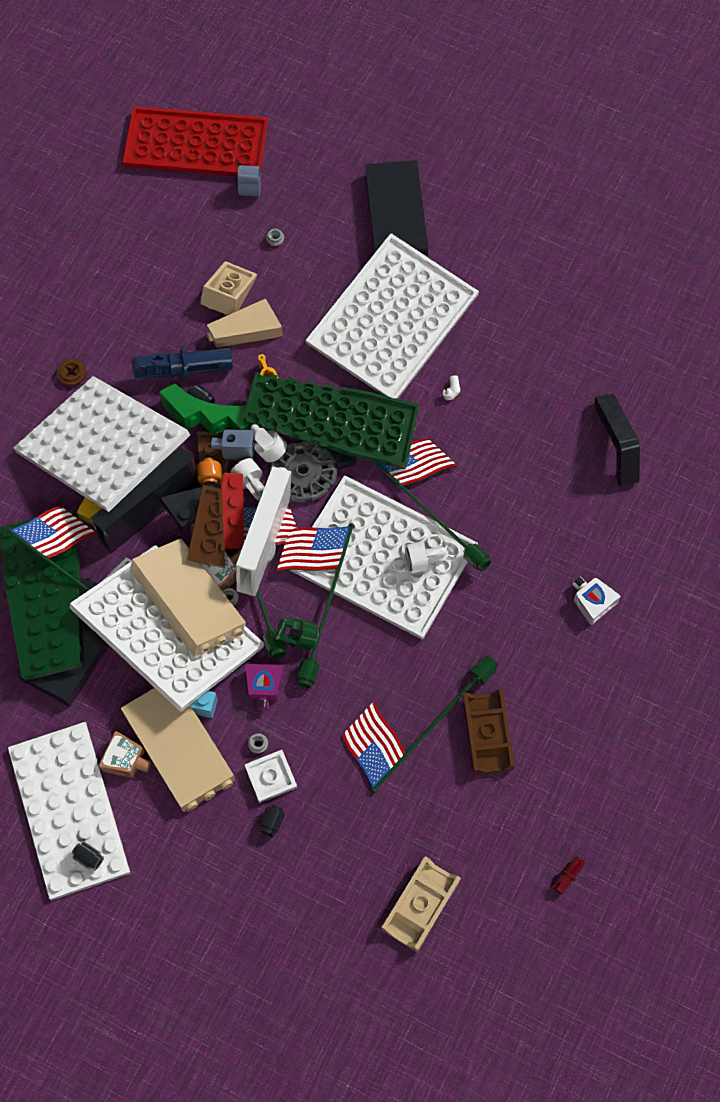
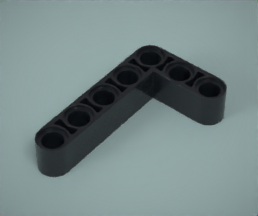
M614 393L597 396L594 398L596 411L616 448V476L619 486L639 483V440Z

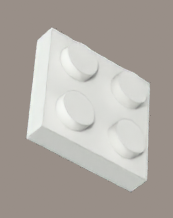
M282 750L245 764L259 803L297 788Z

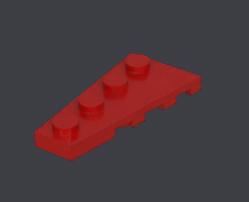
M224 473L222 474L219 488L222 489L225 550H242L244 545L243 474Z

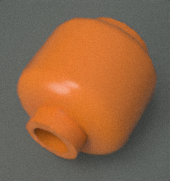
M205 458L197 465V480L202 485L208 486L221 481L222 466L218 461H215L213 458Z

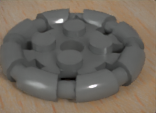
M305 441L287 444L283 456L271 462L270 472L273 466L291 471V485L293 488L291 489L289 500L298 503H305L307 500H312L313 502L322 498L329 492L328 489L333 487L337 478L336 462L329 450ZM303 450L304 454L297 455L296 451ZM325 465L328 469H322V466ZM301 467H306L309 470L306 474L298 472ZM320 479L324 481L323 485L318 483ZM309 489L311 490V492H309V493H304V492H303V490H304V491H307V490H309Z

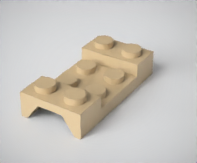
M425 856L383 924L382 931L418 953L461 878L439 868Z

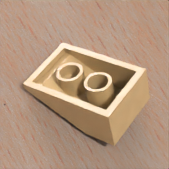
M225 261L204 285L200 304L227 316L237 312L256 280L257 274Z

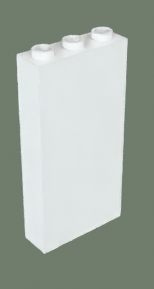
M273 466L236 564L238 592L256 596L290 502L291 471L285 468Z

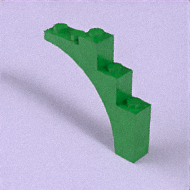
M176 384L160 391L161 405L181 427L187 430L202 423L215 436L228 428L230 430H251L253 425L243 421L247 405L223 406L208 403L184 392Z

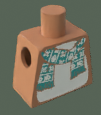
M224 551L225 569L201 564L221 591L229 588L236 581V564L240 556L239 552L229 557Z
M115 731L99 767L107 773L133 778L137 769L147 773L150 769L151 761L143 758L145 752L140 745Z

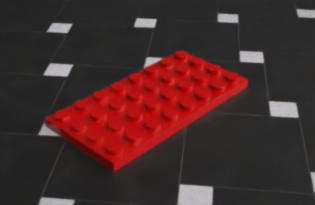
M133 106L122 162L123 167L238 176V167L242 165L259 166L261 173L269 118Z

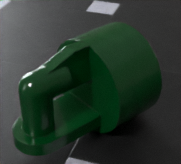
M283 617L280 619L276 631H272L271 636L278 640L289 642L291 647L309 651L317 642L319 629L314 622L297 617ZM287 627L291 628L289 634L285 633Z

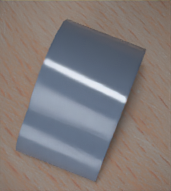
M239 165V196L259 197L261 189L260 167Z

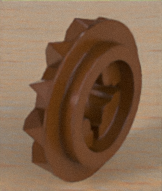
M68 359L59 365L57 376L61 383H65L67 386L73 384L76 386L77 383L83 382L84 377H86V367L78 359ZM68 370L75 371L76 376L72 374L69 376Z

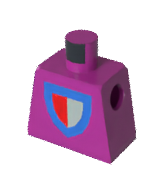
M246 664L249 698L252 701H257V710L268 711L269 701H278L284 677V666Z

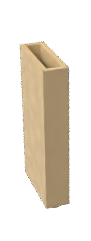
M178 539L132 559L130 572L191 654L196 656L207 653L213 647L222 646L232 638H239L243 634L246 622L201 563L187 560L189 548L182 539Z
M154 688L121 708L124 716L183 812L194 810L198 803L204 799L208 801L219 790H226L233 785L235 777L190 705L180 712Z

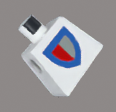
M579 577L572 584L578 590L575 594L574 602L590 625H593L617 605L621 597L597 578H594L587 584L582 577Z

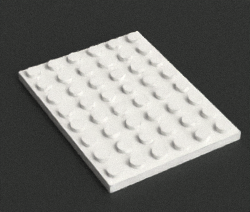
M390 234L306 339V344L381 395L398 399L479 295V291L393 234Z
M93 376L14 447V450L17 454L109 512L182 444L190 434L187 429Z
M344 475L313 525L314 528L346 527L350 523L355 525L334 594L423 640L468 563L463 558V550L465 548L436 521ZM450 529L466 545L475 543L478 545L477 542ZM419 542L424 543L425 549L441 546L447 549L448 557L444 561L428 564L429 570L411 573L407 566L405 547L408 544ZM337 569L290 571L330 591Z
M155 545L149 550H147L145 553L155 550L158 547ZM132 561L71 602L69 607L180 712L264 647V643L245 626L243 634L239 638H232L222 646L211 648L205 654L193 656L130 572Z

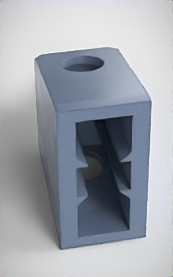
M224 430L223 438L212 437L211 449L222 450V455L225 459L241 461L245 458L254 459V430Z

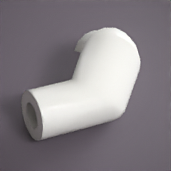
M451 376L449 378L450 388L443 391V397L446 400H453L460 393L458 376Z

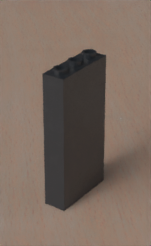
M417 160L365 164L374 254L388 236L393 234L428 257V241Z
M179 447L109 512L102 508L91 517L99 541L110 553H113L166 510L160 502V497L192 490L199 484L194 463L195 458L189 450L185 451L182 447Z
M80 577V582L89 589L96 586L93 580L89 578L85 580ZM79 586V591L81 592L82 596L87 591H85L83 588ZM80 617V645L82 647L80 662L82 667L27 681L21 677L20 670L17 673L20 681L71 707L109 647Z

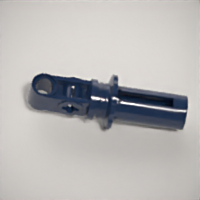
M181 346L179 353L173 354L168 352V354L136 356L131 361L133 376L137 380L164 377L175 378L176 375H182L184 381H188V374L227 371L233 368L230 348L185 352L184 346Z

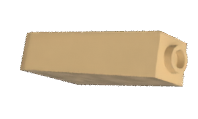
M266 299L207 324L208 332L206 333L209 342H213L216 348L283 336L282 326Z

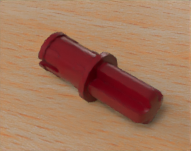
M576 856L568 867L561 871L562 874L554 885L551 886L552 889L563 895L571 882H575V877L585 865V861Z

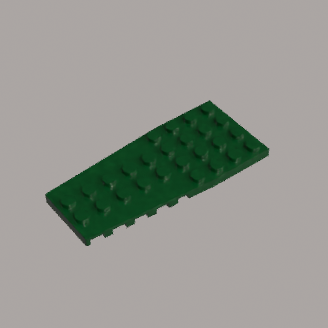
M259 372L255 373L243 417L244 422L256 424L259 427L348 456L406 469L420 404L346 387H343L341 390L333 388V385L329 384L319 386L314 385L315 382L312 381L302 383L296 382L295 378L285 380L277 378L278 375L271 374V377L259 375Z
M68 510L69 513L75 516L73 510ZM33 519L0 527L3 577L21 677L25 681L82 667L80 662L82 647L80 645L81 627L79 616L69 608L70 603L81 596L79 585L12 535L6 534L7 528H17L29 523ZM78 544L66 552L50 558V560L80 581Z

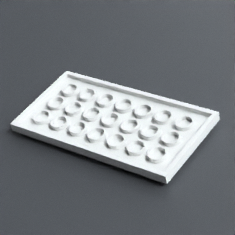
M86 722L8 747L49 899L52 901L131 874ZM85 841L104 856L102 864L96 871L88 870L73 860L74 854H72V850L78 843L81 844Z

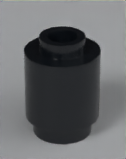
M198 384L191 386L187 391L188 394L202 401L212 404L215 402L213 394Z
M276 805L266 807L259 824V832L270 837H274L275 833H278L285 816L281 807Z
M85 841L81 844L78 843L72 850V854H74L73 860L88 870L96 871L104 860L101 852Z

